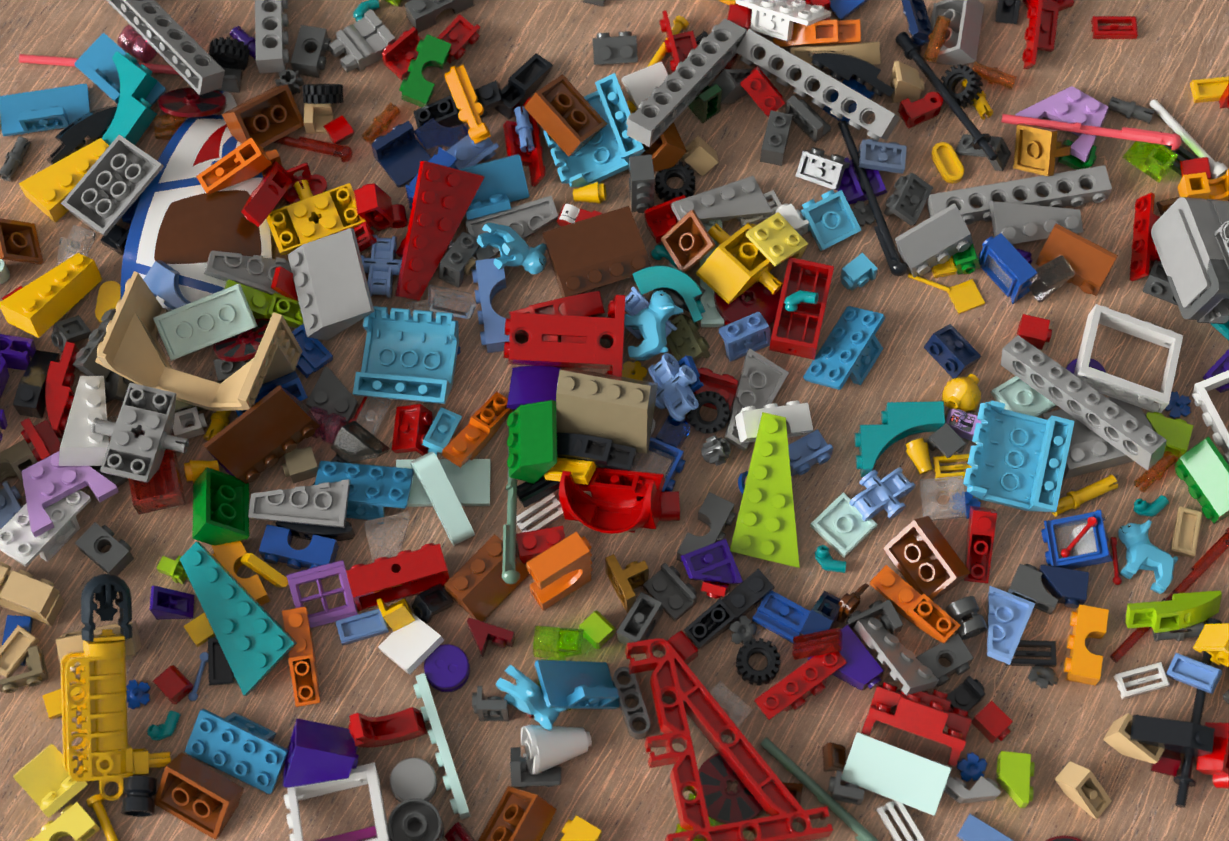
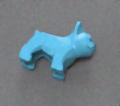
M486 223L484 225L483 231L488 232L480 234L477 242L482 248L490 245L499 249L502 257L495 258L493 262L498 269H503L504 266L519 267L522 265L525 271L530 272V274H539L545 269L547 258L544 255L547 249L546 244L542 243L535 248L530 247L509 226L495 223Z
M665 291L653 292L648 308L641 310L638 314L634 316L625 314L624 325L632 327L633 330H639L644 338L639 346H628V354L631 359L646 361L653 356L669 351L668 347H666V321L673 315L683 313V309L676 306L671 296Z
M1148 520L1143 524L1129 523L1122 525L1119 528L1118 537L1127 548V564L1122 568L1120 575L1131 579L1139 569L1154 571L1156 582L1152 584L1150 589L1159 594L1163 593L1173 580L1174 565L1178 561V557H1172L1169 553L1150 542L1148 531L1152 521Z
M509 665L505 672L516 679V685L499 678L496 683L497 688L508 693L503 699L507 700V704L514 706L518 710L534 715L535 721L540 723L543 728L551 731L553 723L558 718L560 712L565 711L567 708H548L542 689L514 666Z

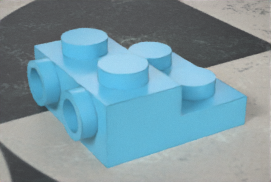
M832 189L821 195L822 200L815 203L814 199L802 204L803 209L800 212L803 219L808 220V232L811 231L820 251L862 231L842 190L835 193Z

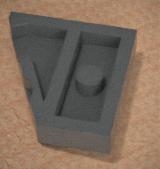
M326 366L306 402V406L309 409L348 425L349 420L352 419L359 405L353 395L329 367Z

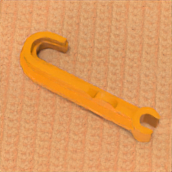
M464 65L452 66L451 70L445 73V79L456 107L460 110L458 118L462 122H468L470 127L468 130L469 136L477 144L491 137L487 125L482 122L480 117L484 112V107L481 103L477 102V95Z

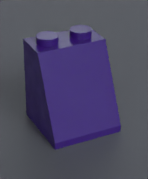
M297 718L287 748L288 754L284 762L283 787L291 788L349 778L351 769H356L359 755L356 754L358 747L355 746L354 738L350 734L349 729Z

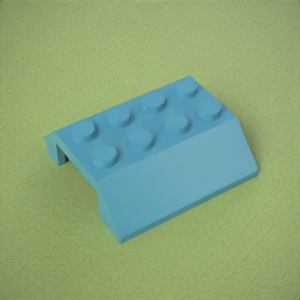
M615 73L596 81L597 91L584 96L587 102L607 123L584 147L568 157L545 130L543 131L548 147L552 148L550 152L555 166H561L557 171L562 184L569 183L570 187H582L597 181L601 182L629 169V157L641 156L645 151L642 143L627 136L628 125L626 121L631 112Z
M373 306L374 312L364 318L363 327L367 331L361 372H356L353 395L445 404L453 387L459 346L458 321L454 320L453 313L437 312L436 319H434L433 311L414 310L413 317H411L410 309L391 308L390 315H388V307Z
M993 400L980 403L977 419L981 423H976L972 440L977 445L971 446L967 464L972 466V468H966L963 485L967 486V492L980 500L1024 511L1056 512L1075 421L1053 415L1046 420L1004 409L1005 403Z

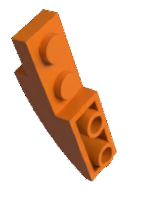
M860 19L821 20L809 26L793 23L792 39L784 41L773 37V43L781 48L861 43Z
M496 392L471 416L469 424L443 449L441 456L460 468L469 459L473 460L487 445L513 410L507 408L508 398Z
M887 565L870 581V585L887 600L890 599L893 607L899 614L936 640L945 643L960 628L961 625L924 593L922 595L918 593Z
M307 607L283 610L285 631L297 642L288 652L295 705L300 707L321 703L313 637L310 630Z

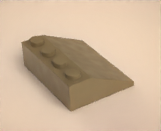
M574 368L560 369L556 392L557 433H574L611 439L615 444L636 448L637 452L647 454L658 383Z

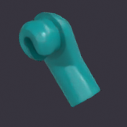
M368 0L360 3L353 12V18L356 19V22L364 18V13L370 9L373 11L380 8L378 0Z
M656 245L655 249L651 251V256L655 260H660L662 257L667 258L673 266L678 268L664 245Z
M799 290L786 297L784 301L786 304L785 309L789 312H794L798 308L797 304L801 302L817 304L818 293Z
M1160 495L1153 503H1148L1140 498L1134 502V511L1141 516L1154 517L1169 504V501L1163 495Z
M825 545L817 547L815 559L822 569L845 573L846 561L833 560L829 553V548Z
M170 710L165 723L160 725L152 724L148 727V736L152 740L160 741L173 735L181 714Z

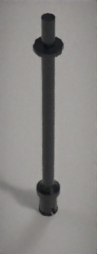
M907 32L900 33L895 40L904 51V56L908 60H914L974 138L973 148L975 150L982 149L991 161L996 160L998 155L989 144L991 136L988 133H980L920 55V46L911 40Z
M1209 618L1206 620V624H1222L1217 619ZM1204 651L1202 663L1211 666L1212 661L1210 659L1212 655ZM1198 688L1196 690L1191 722L1201 724L1206 692ZM1187 754L1184 755L1181 776H1175L1173 779L1176 784H1179L1175 806L1185 808L1189 787L1196 786V781L1191 778L1194 756Z

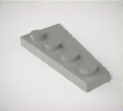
M754 176L672 202L671 205L678 222L691 210L695 211L702 223H709L710 220L719 219L721 222L730 221L731 218L739 217L752 219L753 216L760 215L771 217L773 213Z
M552 196L511 207L509 210L465 221L468 234L476 238L480 234L488 232L482 229L486 223H495L511 227L522 239H525L557 220L558 213ZM490 245L485 248L480 246L475 255L477 260L491 259L498 255L500 251L498 248Z
M989 201L994 237L1002 233L1011 244L1048 238L1056 223L1074 233L1083 232L1079 209Z
M211 251L204 274L226 282L230 279L273 295L274 293L280 294L271 289L275 269L281 266L291 273L292 271L289 260H286V258L276 257L275 259H270L259 255L251 257L242 256L240 253Z
M750 348L746 353L724 439L743 451L748 447L749 443L740 444L735 416L744 407L755 406L756 409H761L767 404H772L789 373Z
M350 479L332 483H320L319 485L300 486L292 489L252 493L248 518L345 528Z
M869 617L857 621L854 628L869 648L877 650L879 653L877 658L881 664H887L892 670L890 675L894 681L900 680L903 684L901 690L905 695L935 688L939 679L933 675L931 669L924 666L913 652L907 650L895 635L890 634L878 619Z

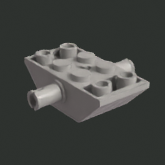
M129 383L117 421L111 422L99 418L94 419L93 422L96 424H92V432L111 436L100 469L101 472L148 483L160 468L166 449L182 452L183 454L187 452L185 447L188 448L189 439L170 435L174 425L176 393Z

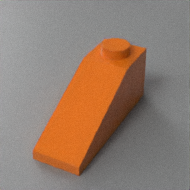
M251 137L196 177L206 194L209 195L255 177L271 166L272 162L263 148Z

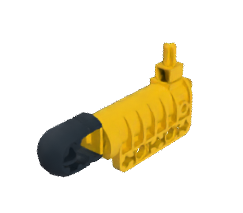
M102 574L88 581L82 591L81 622L85 625L82 628L84 651L67 653L61 659L63 764L71 778L75 781L99 780L100 793L105 799L113 801L121 797L123 793V778L137 774H149V768L166 767L171 762L170 752L148 753L146 748L132 749L128 744L125 640L133 637L132 626L129 624L132 620V597L130 588L123 579L117 575ZM94 594H95V600L100 601V608H99V609H97V607H98L97 604H96L95 602H93ZM113 600H115V604L120 607V618L118 619L120 633H113L112 629H102L101 634L94 635L96 624L93 622V611L95 610L100 615L101 621H113V615L118 612L117 608H113ZM75 666V673L71 671L70 667ZM80 687V692L77 695H70L72 689ZM76 710L80 711L81 715L76 716ZM76 717V723L72 721V718ZM82 737L79 744L72 745L74 739ZM109 782H116L118 784V791L114 795H107L104 791L105 785Z

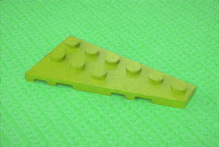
M762 412L730 550L734 553L800 568L786 417Z

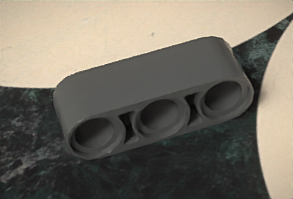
M620 667L613 675V686L617 688L620 696L618 698L619 705L630 736L637 740L644 739L650 731V718L635 674H630L628 667ZM621 676H627L631 681L627 685H622L618 683L617 679ZM628 699H635L638 705L634 708H629L625 702ZM640 721L645 724L646 728L642 731H637L632 725Z

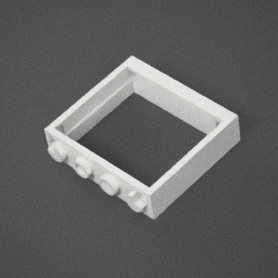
M1096 304L1087 317L1074 375L1101 394L1151 412L1162 413L1170 401L1183 335L1173 330L1153 325L1151 322L1142 321L1128 314ZM1098 323L1169 349L1160 392L1088 367Z
M1228 370L1196 383L1192 396L1195 400V405L1201 407L1203 421L1207 427L1211 426L1214 432L1212 434L1214 442L1218 447H1222L1225 453L1223 458L1229 465V433L1207 393L1229 383Z
M375 762L351 769L347 779L287 788L288 794H284L286 808L290 809L291 812L287 814L289 829L293 828V833L289 834L290 841H304L298 801L366 784L369 785L378 837L366 841H390L381 785Z

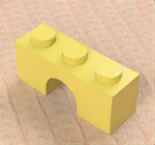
M76 802L74 805L66 806L61 811V816L55 821L46 823L41 828L42 832L35 838L32 837L26 841H58L64 836H71L75 841H87L101 828L87 811Z

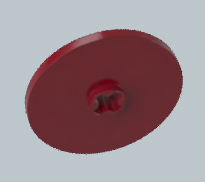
M760 281L753 284L730 304L725 302L714 291L715 306L721 317L729 324L756 312L762 314L768 325H771L776 318L780 293L778 291L773 295ZM747 296L751 298L748 302L744 300Z

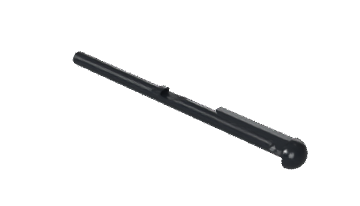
M845 120L840 121L838 126L861 182V189L863 192L866 191L870 208L877 223L874 229L890 271L895 276H903L907 272L908 266L906 263H901L865 168L859 167L860 155Z

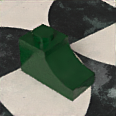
M717 84L712 87L706 86L688 106L702 123H705L720 112L722 89Z

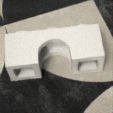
M798 400L787 402L785 406H778L777 403L765 405L761 409H756L755 406L744 407L735 416L740 444L756 441L762 412L786 417L788 438L805 436L813 431L808 403L800 404Z

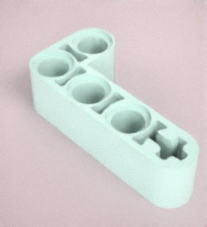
M429 452L411 461L410 465L417 479L422 483L452 545L455 546L475 536L474 530L436 454Z

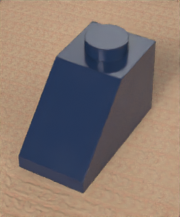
M1040 565L1038 571L1042 572V584L1053 597L1058 599V603H1062L1068 608H1078L1080 604L1083 605L1087 600L1089 572Z
M824 591L811 609L800 633L813 642L823 643L840 614L839 609L841 606L838 603L841 599Z

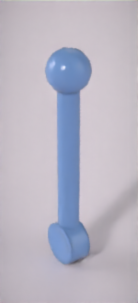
M207 652L200 654L201 664L193 690L188 695L191 701H195L198 698L197 690L205 664L208 662Z

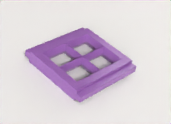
M343 560L287 574L295 608L304 607V602L321 598L324 611L308 615L310 628L358 615ZM339 575L342 588L324 592L321 579ZM316 581L319 594L302 598L298 585ZM343 592L346 605L328 609L325 597Z

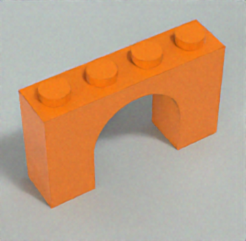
M577 531L526 563L527 570L534 579V582L529 585L530 592L543 611L591 581V572L593 570L591 567L592 561L590 557H592L590 549L592 547L586 537H580Z

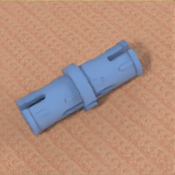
M519 106L514 109L517 122L515 130L516 134L519 135L521 151L526 152V147H528V152L535 149L532 138L533 125L530 123L529 114L524 108L525 106H522V114L521 107Z

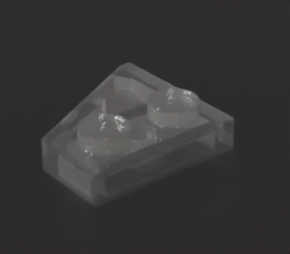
M409 511L364 521L373 563L374 560L380 557L391 558L398 556L397 554L401 552L410 520Z

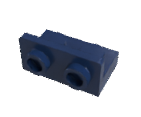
M902 0L903 12L908 21L909 32L914 43L921 47L935 38L923 0Z
M951 324L933 333L924 346L925 350L952 378L959 377L963 370L977 363L982 357Z

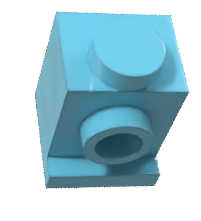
M861 253L842 268L840 275L841 283L848 290L851 289L853 291L858 286L861 288L869 279L874 280L876 278L878 268Z

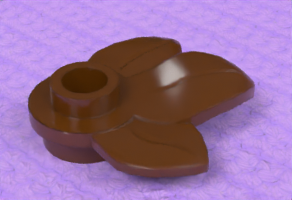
M863 584L850 595L846 593L838 603L841 606L839 609L840 614L837 618L839 623H843L847 616L857 609L861 602L860 596L869 587L868 584Z

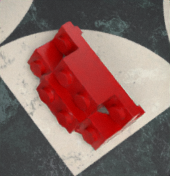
M596 467L589 484L586 485L575 483L571 472L563 471L559 484V500L565 520L580 521L595 531L610 534L635 533V530L638 528L656 529L662 513L659 497L665 478L664 474ZM584 491H590L592 497L586 494Z
M883 682V685L877 684L861 733L870 736L872 727L877 720L952 747L948 764L956 767L961 750L963 751L965 747L966 736L972 718L967 716L968 711L954 707V710H952L950 707L951 699L947 698L948 694L934 689L933 693L924 690L905 695L901 689L897 690L898 687L890 683ZM897 705L895 713L890 712L891 707ZM945 723H946V725H947V727H948V731H947V732H946V731H943L944 726H945Z

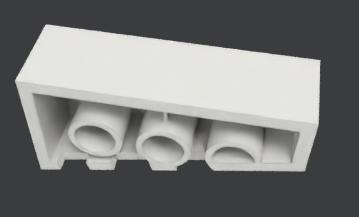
M80 376L60 445L59 466H102L109 445L108 435L93 433L92 424H96L93 422L95 418L107 420L104 376Z

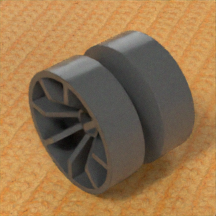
M417 798L405 800L394 808L389 817L388 831L392 841H443L444 826L439 812L426 800Z

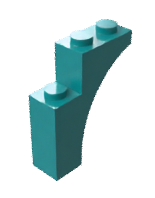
M116 51L112 59L120 79L119 103L115 116L101 139L110 146L116 137L121 135L136 145L157 115L151 109L152 104L145 98L158 80L151 75L153 73L151 69L143 64L141 66L137 65L138 60L129 53L123 55Z
M887 402L885 411H881L882 424L860 425L859 432L855 433L854 442L855 447H859V455H856V469H860L861 477H864L873 470L880 456L894 443L914 434L936 432L945 425L944 402Z

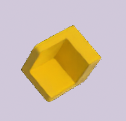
M381 598L376 600L382 617L394 632L415 621L409 603L405 598L389 607Z

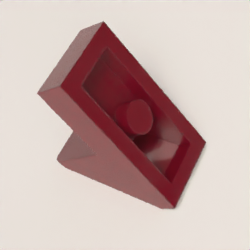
M468 617V629L482 657L485 654L489 640L492 641V644L501 648L506 646L513 647L515 641V633L513 631Z

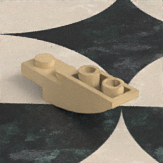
M880 41L791 47V54L817 69L820 68L811 63L813 58L809 56L810 51L845 53L867 61L872 65L881 64Z

